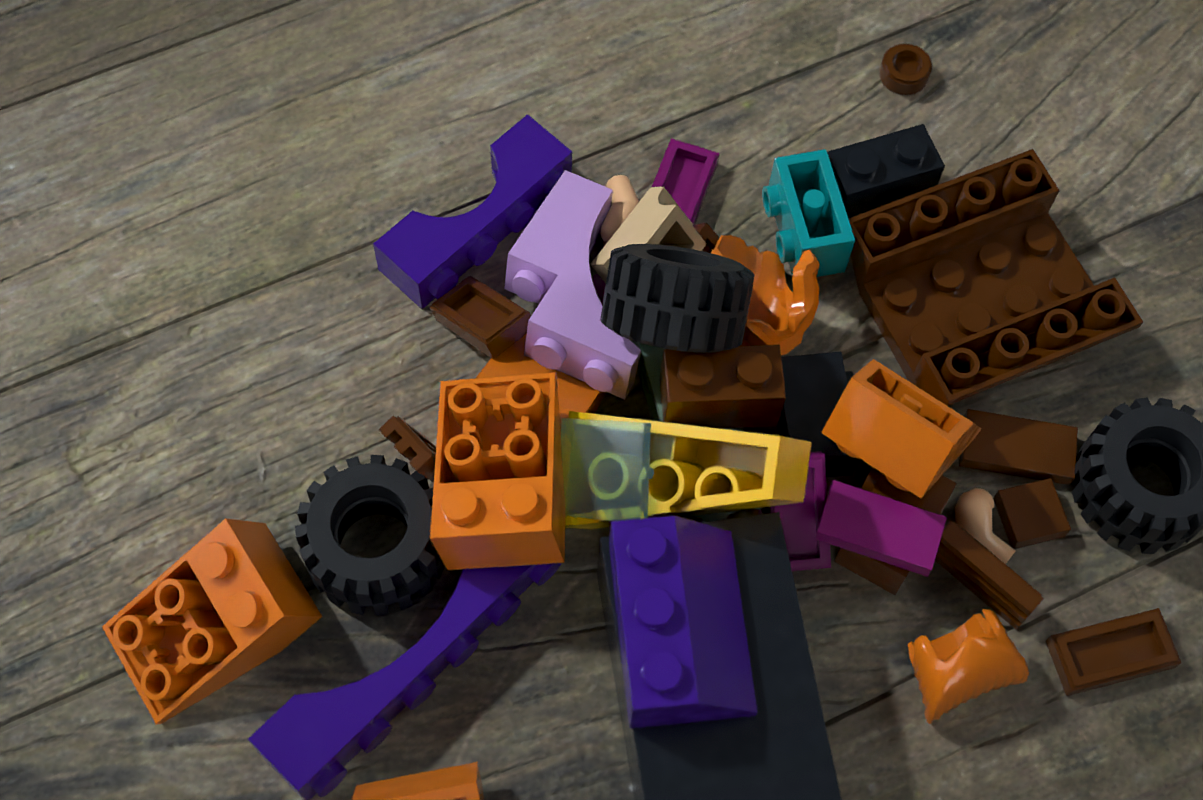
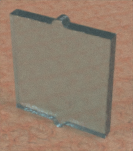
M562 418L561 448L566 516L609 521L648 518L649 479L654 476V470L650 467L651 423Z

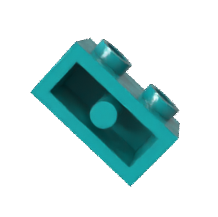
M823 149L774 158L769 185L763 186L762 199L767 217H775L779 231L776 232L775 239L781 263L788 262L793 276V269L804 251L810 249L820 263L817 277L845 272L855 238L827 150Z

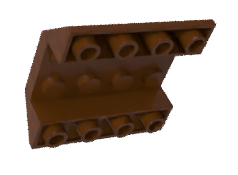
M1034 149L849 218L855 238L851 259L859 294L907 380L947 406L1137 329L1143 324L1141 317L1115 277L1097 285L1092 283L1048 212L1060 190Z

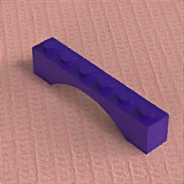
M562 563L463 569L457 588L441 616L417 644L390 665L360 681L327 691L294 695L254 732L248 740L264 760L303 800H310L316 794L320 798L326 796L346 776L347 769L344 766L361 750L369 753L378 747L392 730V726L389 723L406 706L413 710L421 705L436 687V683L433 680L449 664L456 668L464 663L479 645V641L476 638L492 622L496 626L506 622L521 604V600L518 597L533 582L538 586L547 582Z

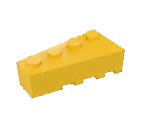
M569 411L563 454L566 506L565 528L596 529L611 527V521L665 516L683 518L804 502L811 442L776 435Z

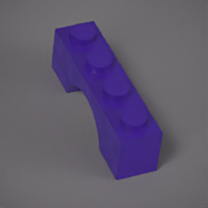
M528 114L490 145L492 175L496 184L491 194L482 204L467 213L452 217H434L412 210L373 243L378 270L421 309L425 308L435 298L439 299L455 287L459 277L473 265L480 266L484 264L495 252L497 244L512 231L514 233L522 231L529 224L535 211L542 205L563 172L567 170L572 173V151Z

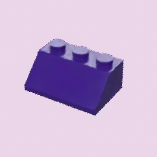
M678 516L611 521L609 551L629 728L756 716L758 712L732 532Z

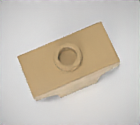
M650 187L590 265L606 283L611 251L615 248L630 244H657L702 251L706 242L665 187Z

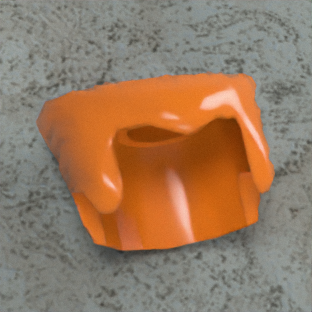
M982 609L985 618L980 613L974 614L953 632L932 641L927 636L921 635L914 642L911 641L907 644L915 677L919 681L918 689L922 692V702L926 706L925 719L927 723L932 724L933 720H939L942 714L948 713L951 709H956L960 703H966L969 699H977L982 693H989L990 690H999L1001 687L1027 682L1029 670L1025 658L1018 652L1003 624L999 621V617L992 610Z

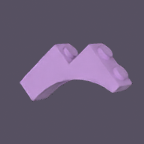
M565 170L509 251L504 289L515 293L523 300L539 304L528 320L524 356L535 360L545 368L556 369L586 382L595 390L608 392L625 400L634 385L641 349L629 339L616 334L601 323L602 304L596 294L589 265V257L601 236V225L611 206L613 190Z

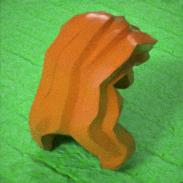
M721 235L711 253L737 261L755 275L741 346L780 345L781 356L789 353L801 343L803 334L812 324L819 305L817 273L820 263L810 249L803 252L793 269L792 292L786 283L784 265L781 263L778 254L768 250L759 252L753 245L746 246L745 241L740 237Z

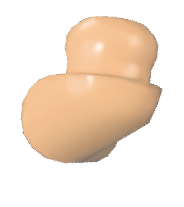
M624 175L613 176L607 181L605 186L612 189L613 194L612 206L600 230L603 246L606 245L639 203L629 178Z
M974 488L964 492L959 497L955 506L956 523L1006 564L1016 550L993 533L992 509L994 508V499L992 495L981 488Z

